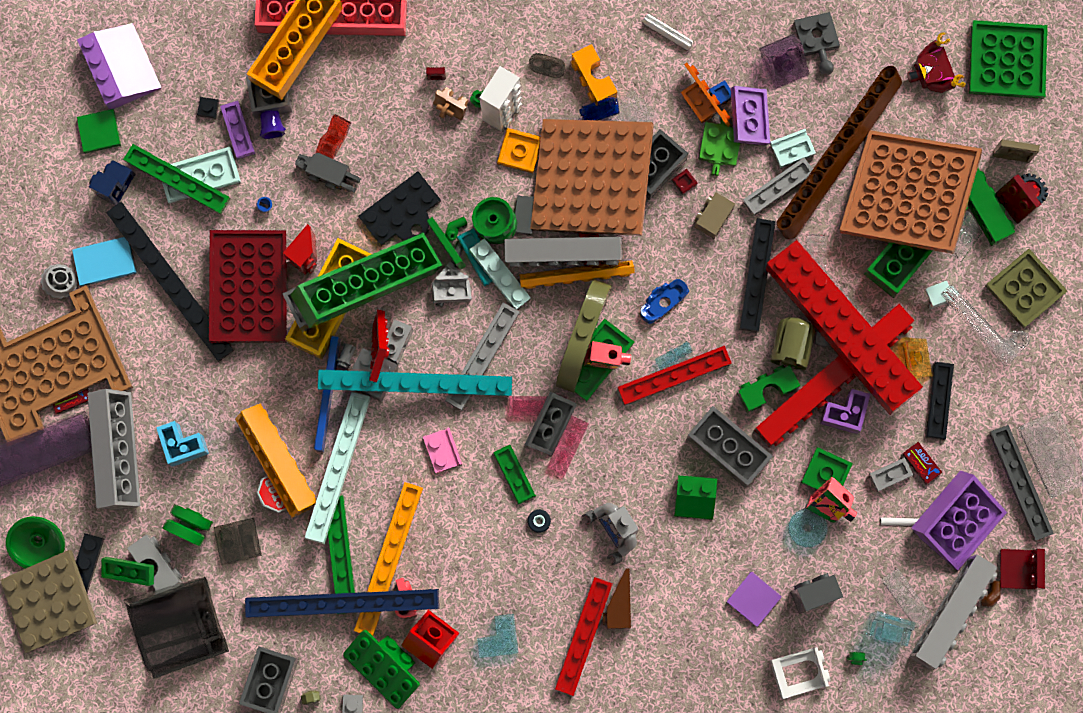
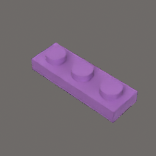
M239 101L220 106L236 158L241 159L255 154Z

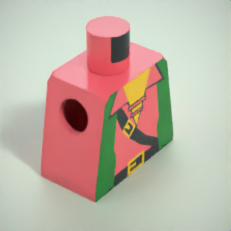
M592 341L585 356L584 366L615 370L620 364L630 365L631 354L621 353V346Z
M833 477L810 496L806 507L808 510L832 523H835L842 516L851 522L857 515V512L851 508L854 499L853 495Z

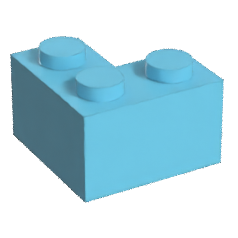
M175 421L156 427L167 463L173 467L209 454L204 436L200 433L184 438L180 425Z

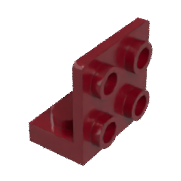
M1001 549L1000 587L1028 590L1045 589V549Z

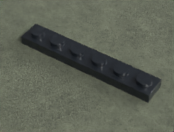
M756 219L739 330L759 332L768 275L766 265L770 261L776 223L773 220Z

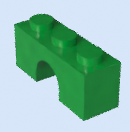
M784 365L779 366L773 370L775 373L769 376L765 373L756 378L757 382L752 384L747 382L739 386L740 390H738L737 395L747 414L766 404L763 397V389L766 387L776 388L781 397L799 389L801 385L790 365L784 367Z

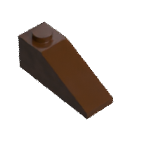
M630 568L625 569L606 609L607 613H603V625H607V629H631Z

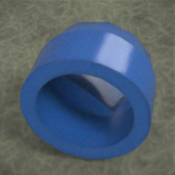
M261 197L256 203L257 209L261 212L269 211L272 208V201L268 197ZM259 203L268 205V208L260 206Z

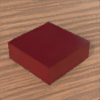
M426 67L427 79L445 80V67Z
M685 169L671 180L682 195L698 185V182L688 169Z

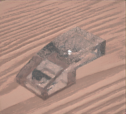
M806 234V251L826 273L825 235Z

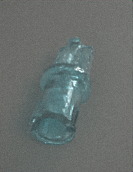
M688 341L674 349L670 348V351L657 357L655 362L659 368H663L674 361L678 362V359L692 353L693 350Z

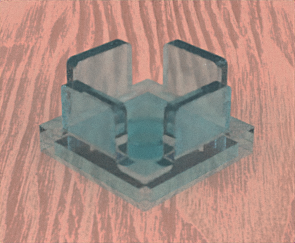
M875 611L870 614L866 635L873 636L876 623H878L875 639L891 644L894 642L899 643L904 631L901 646L906 647L909 644L912 631H914L916 623Z

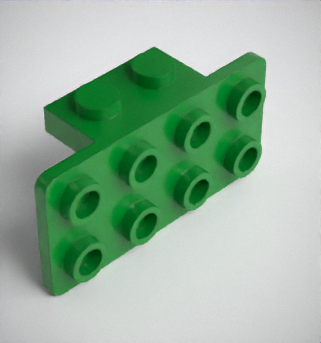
M363 630L343 653V656L396 709H399L420 686V683L408 672L415 662L388 635L378 642L367 630Z

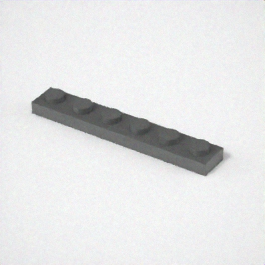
M1009 425L990 431L989 434L1033 540L1036 541L1054 534Z

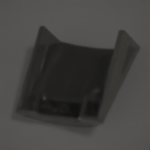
M206 577L124 599L147 673L153 679L229 652L213 605Z

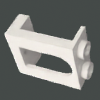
M816 647L770 660L781 699L829 686L830 676L828 670L823 668L822 662H825L821 650L818 651ZM808 660L813 661L817 665L818 674L814 679L787 686L782 667Z

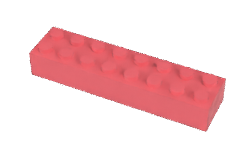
M256 0L255 27L257 32L274 33L296 0ZM341 0L343 9L326 33L330 35L406 36L407 0Z

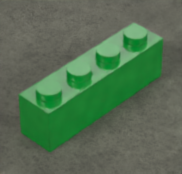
M978 168L968 206L990 245L993 246L1011 237L1015 233V226L1006 217L1004 206L998 203L995 198L996 193L994 189L988 186L984 172Z

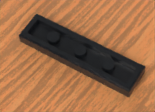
M934 362L926 438L946 440L954 364Z

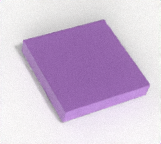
M751 571L727 600V603L758 627L782 596Z

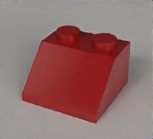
M308 224L283 252L287 261L304 275L308 272H313L317 266L316 238L311 226Z
M428 610L409 631L401 646L433 669L457 638L459 632Z

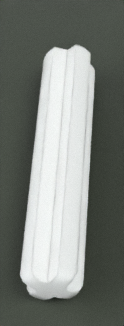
M650 14L645 16L643 24L682 48L689 50L693 45L691 39Z

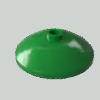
M30 516L18 520L11 526L6 536V549L11 559L26 569L65 551V539L61 530L53 522L42 517ZM36 536L41 537L42 540H38Z

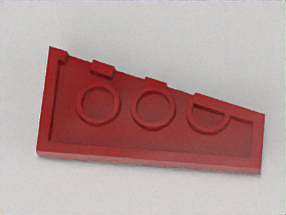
M378 309L372 325V361L370 363L372 371L369 381L377 382L383 361L389 355L388 328H386L388 319L385 318V311Z

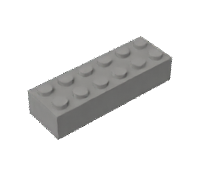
M621 237L505 239V262L510 263L512 267H524V263H529V266L532 267L542 266V263H548V266H561V262H567L569 266H580V262H587V265H599V262L602 261L606 262V265H619L618 261H623Z
M111 389L89 392V424L97 509L114 510L140 507L131 392Z
M978 554L968 558L911 652L910 658L929 670L943 666L947 659L944 656L948 650L951 651L956 645L957 641L955 638L958 633L962 634L967 626L965 621L968 616L972 617L975 613L977 601L982 600L986 595V586L996 578L997 573L995 571L998 568L997 566Z

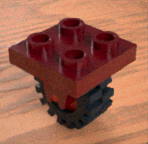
M1027 173L1021 177L1017 174L996 192L999 202L1017 224L1023 221L1047 199L1048 193L1046 191L1048 188L1044 187L1046 183H1041L1040 180L1042 178H1036L1035 174L1031 176V173Z

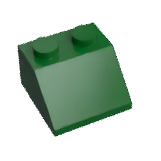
M678 475L674 516L713 520L717 479Z

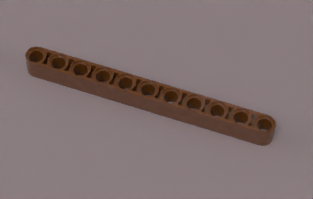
M887 66L880 72L779 217L777 228L784 238L793 239L799 234L902 85V79L896 67Z

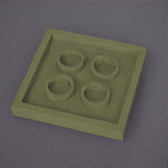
M1030 249L1026 250L985 285L1023 329L1067 292L1065 287Z

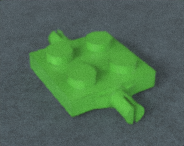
M722 118L719 124L705 122L698 157L699 160L708 161L713 164L711 172L713 176L714 174L719 176L720 166H736L740 143L734 142L733 127H727Z

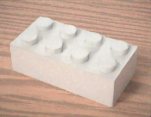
M501 66L479 98L483 121L502 132L504 127L508 128L513 120L511 117L514 112L518 113L521 109L522 92L520 77Z

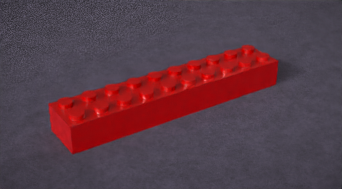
M798 240L767 262L766 270L889 415L893 414L921 391L923 386Z

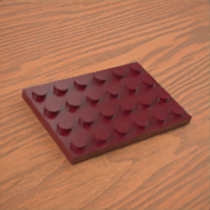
M210 230L209 343H287L285 340L287 336V302L283 296V293L287 292V262L283 254L286 250V230Z

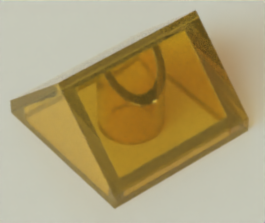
M901 338L897 342L900 361L916 379L933 377L927 340Z

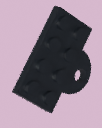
M417 171L358 215V217L382 246L395 235L404 241L417 236L411 232L412 227L415 225L421 226L422 232L420 234L424 233L426 235L430 228L427 223L429 219L427 211L441 202V199L419 171Z

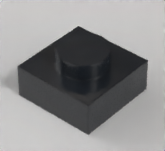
M200 97L197 115L199 117L216 119L219 99Z

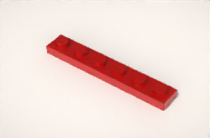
M724 345L621 385L617 389L625 406L731 365L732 362Z
M594 577L555 690L574 696L613 583Z

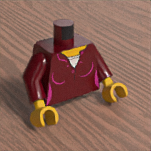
M940 33L937 40L928 44L917 56L914 64L915 70L907 73L910 83L920 80L923 89L928 88L930 91L938 93L947 92L956 86L962 88L966 85L965 82L958 83L964 76L960 74L954 75L944 46L941 47V44L946 45L950 42V39L942 41V37L947 33Z

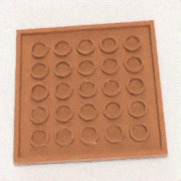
M543 119L530 229L536 231L642 236L654 124L652 122Z
M870 130L841 223L840 233L954 254L982 149Z

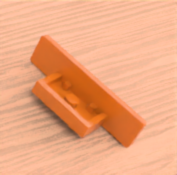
M686 62L684 65L696 82L680 93L701 123H704L718 113L727 127H729L730 123L728 120L731 119L725 109L722 111L719 109L718 105L720 102L715 95L710 96L707 91L710 88L704 79L702 81L699 80L697 75L700 73L695 66L692 65L690 67Z

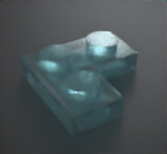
M514 614L494 616L497 636L477 638L479 658L518 654Z

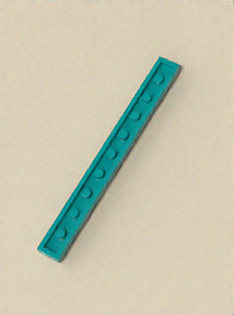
M318 370V390L512 396V376L380 372L377 382L369 381L371 371Z

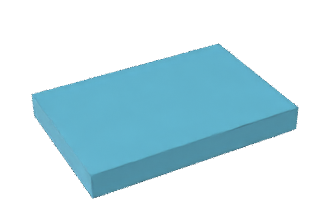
M125 237L72 250L81 287L136 273L131 245Z

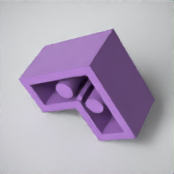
M851 389L848 392L845 406L827 402L824 406L820 424L858 434L862 429L870 394Z

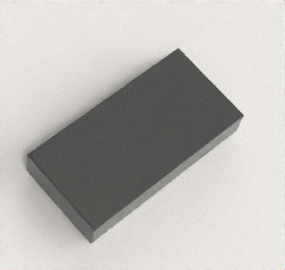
M517 195L515 211L517 229L515 233L532 235V229L530 228L534 197Z

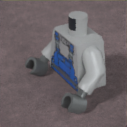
M606 503L594 509V511L589 510L582 515V517L587 516L589 518V521L585 523L586 525H589L598 517L619 552H614L607 556V559L614 558V563L611 565L622 562L623 557L636 547V535L639 529L624 506L618 507L613 503Z

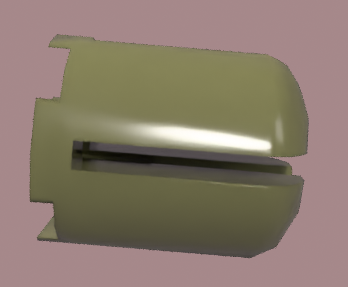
M788 317L781 319L777 325L770 362L776 365H780L781 362L783 365L795 367L794 369L806 370L816 333L815 327L810 322L800 318Z

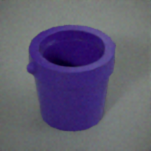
M271 110L261 113L260 136L263 139H273L285 135L286 128L282 125L278 111Z

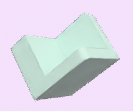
M947 281L928 287L925 290L931 302L928 306L929 309L941 306L954 299Z

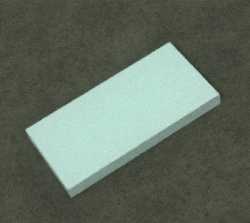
M231 147L171 164L216 190L241 182ZM162 182L169 204L190 198Z

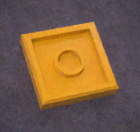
M507 128L497 164L533 174L539 155L541 137Z

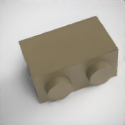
M717 192L713 197H708L704 204L706 206L703 212L699 211L694 220L697 222L695 228L715 239L735 206V203Z

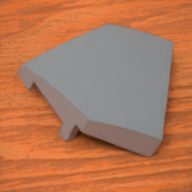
M452 262L447 264L431 284L433 303L469 302L472 299L470 282L467 280L469 276L456 269Z

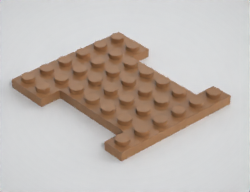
M87 285L69 293L76 310L9 342H7L0 327V427L8 445H13L45 429L38 413L39 411L105 380H108L112 390L127 391L133 388Z

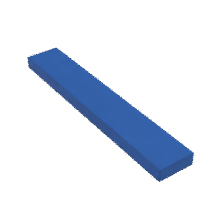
M331 337L326 370H336L337 368L336 360L341 341L339 337ZM323 390L314 446L317 452L324 453L333 390Z

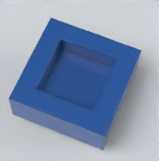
M725 80L708 91L711 96L715 95L720 102L718 107L731 100V89Z

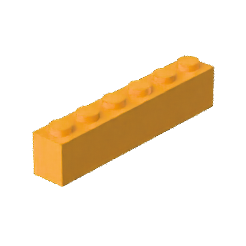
M261 403L241 411L235 420L291 518L310 510L316 504L315 494L309 489L305 477L297 468L296 461L290 456L286 444L278 435L277 428L271 423L267 411L263 409Z

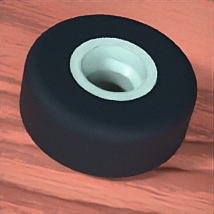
M537 509L528 516V526L532 531L543 533L550 527L551 518L546 511ZM541 518L543 520L542 524H537L536 519Z

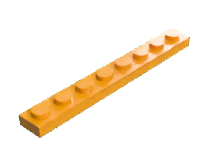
M404 482L367 592L389 591L423 492L422 487ZM382 612L360 613L354 631L361 633L363 630H367L374 636Z

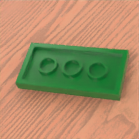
M605 318L594 331L591 342L621 346V353H627L635 343ZM583 362L574 392L587 402L612 372V369L585 367Z

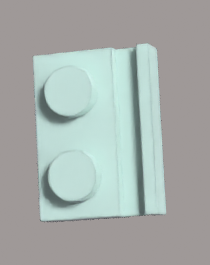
M806 129L770 142L780 168L816 154Z

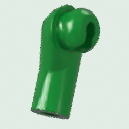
M464 216L448 223L445 232L448 240L454 241L457 238L459 228L468 225Z

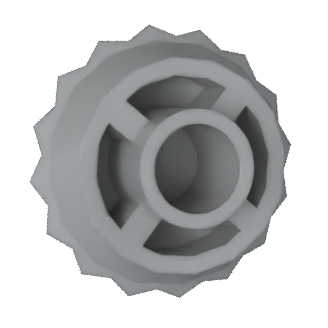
M50 265L41 275L40 283L42 284V289L53 298H68L70 296L69 293L78 288L76 274L72 268L66 265Z

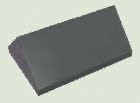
M550 391L525 445L552 456L577 403Z

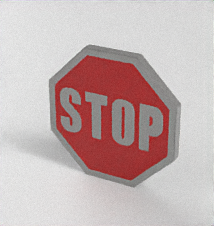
M268 476L261 478L256 495L262 507L276 513L287 510Z

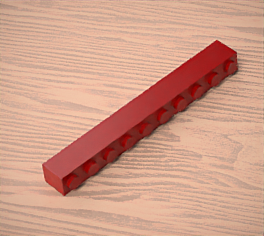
M898 304L872 328L891 347L899 340L897 338L898 335L901 333L905 335L913 328L911 324L915 320ZM838 356L760 423L754 431L769 447L773 444L776 447L784 440L782 436L785 433L791 434L799 427L797 423L800 420L805 422L813 415L811 411L815 407L820 409L827 403L826 398L830 394L834 397L842 390L840 386L844 382L848 385L856 376L841 357Z

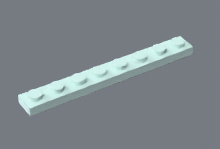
M351 392L306 531L305 539L325 544L371 400L370 396Z

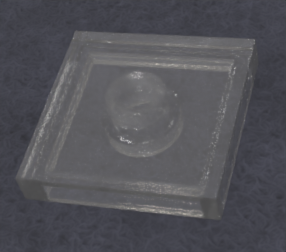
M632 89L605 116L610 121L653 122L658 117V114Z
M969 211L965 212L954 254H952L959 262L964 260L982 234L981 229Z

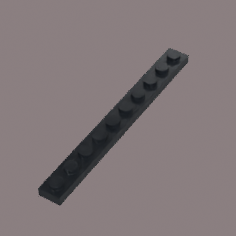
M119 202L106 212L216 360L219 362L232 353L234 350L229 343H209L208 315L125 205Z

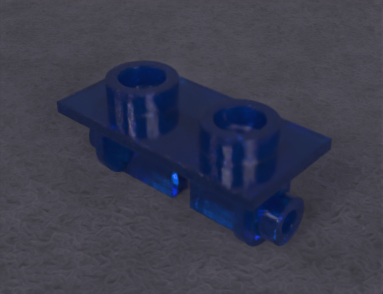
M610 96L598 101L597 106L595 103L582 106L579 112L584 120L599 121L620 113L618 99H615V97L611 98Z

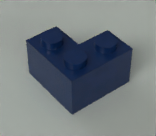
M112 160L110 164L105 166L103 173L98 171L96 175L91 177L89 188L97 197L117 205L136 174L128 167Z

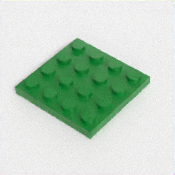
M973 20L971 23L969 94L1044 99L1046 97L1048 25Z

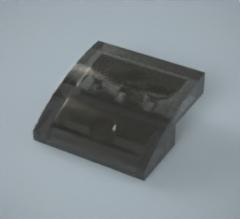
M254 518L213 527L221 565H228L262 556Z

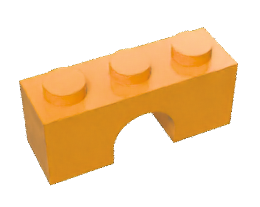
M591 44L572 53L571 66L574 71L578 70L580 74L579 81L583 87H587L589 91L587 95L591 103L595 102L598 107L616 98L618 92L609 76L603 79H596L591 75V71L600 66V58L593 45Z

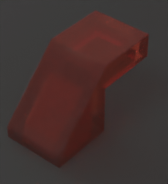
M336 114L333 115L327 132L319 140L316 153L334 159L347 137L352 122Z

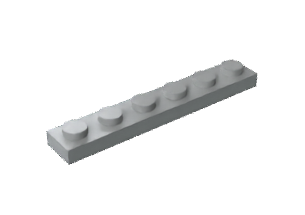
M504 302L502 303L460 375H484L520 311ZM448 394L445 402L462 411L471 395Z

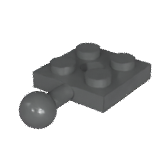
M827 12L794 20L802 55L807 56L818 53L821 61L819 71L823 75H830L834 70V65L828 60L826 51L840 47L831 13ZM818 30L822 36L815 38L812 35V31Z

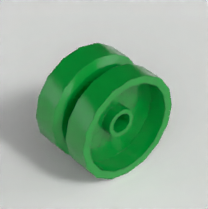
M489 197L479 202L473 210V226L481 238H485L488 243L502 244L505 243V239H511L515 234L517 219L507 201L498 197Z
M174 504L170 514L180 519V521L177 523L171 519H166L162 529L201 547L205 537L196 532V529L199 528L205 532L209 531L213 522L202 517V514L187 507L185 509Z

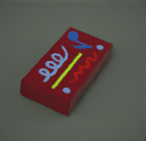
M87 388L53 404L55 413L57 414L88 402L89 389Z
M919 442L902 453L925 484H928L942 473Z

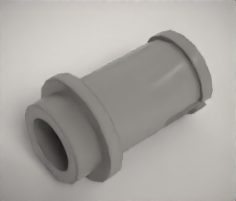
M347 343L344 344L341 355L336 360L338 367L347 369L348 366H351L350 361L356 347H352V345Z

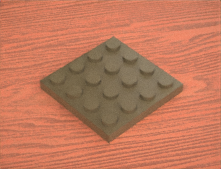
M67 550L0 580L25 653L37 650L97 624L72 550Z

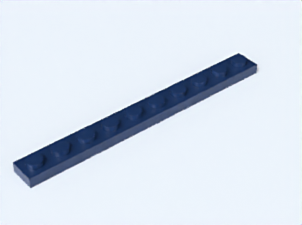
M439 589L245 598L246 618L440 609Z

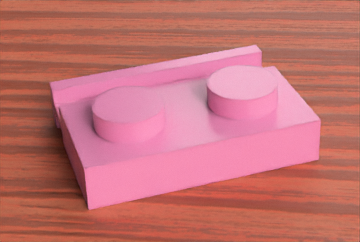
M450 428L423 437L436 474L462 465Z

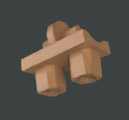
M445 87L442 91L437 90L433 104L437 106L436 109L441 111L439 117L444 119L448 115L451 118L454 116L462 120L465 116L468 99L462 96L455 100L452 98L454 92L448 87Z

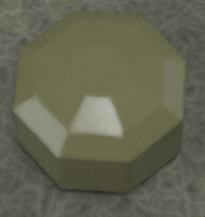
M311 690L301 695L302 704L320 701V692Z

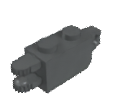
M320 153L313 154L312 157L299 154L295 161V166L305 171L310 181L314 183L323 182L327 188L333 191L337 188L355 193L356 188L346 184L345 181L346 179L356 183L361 181V178L350 173L351 170L348 165Z

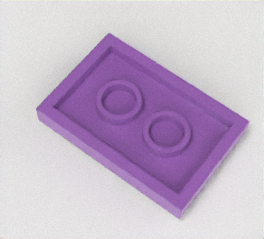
M733 86L731 88L734 142L756 145L770 144L767 89Z

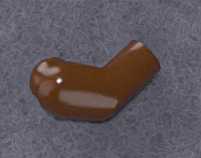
M1000 581L990 583V593L981 600L982 606L993 607L1000 600Z

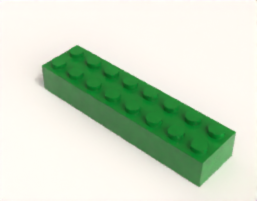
M422 233L298 285L290 295L308 327L312 328L435 274L442 266V263L425 234Z

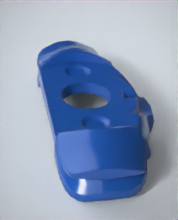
M675 279L670 284L665 283L660 287H656L646 299V304L641 308L640 315L646 323L652 324L681 302L689 293L685 282ZM662 298L670 299L671 303L668 307L660 306L659 302Z

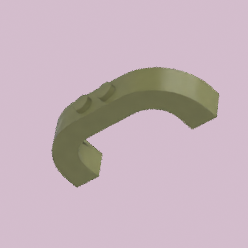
M593 279L569 340L558 373L556 387L574 393L586 353L603 307L606 306L612 285Z

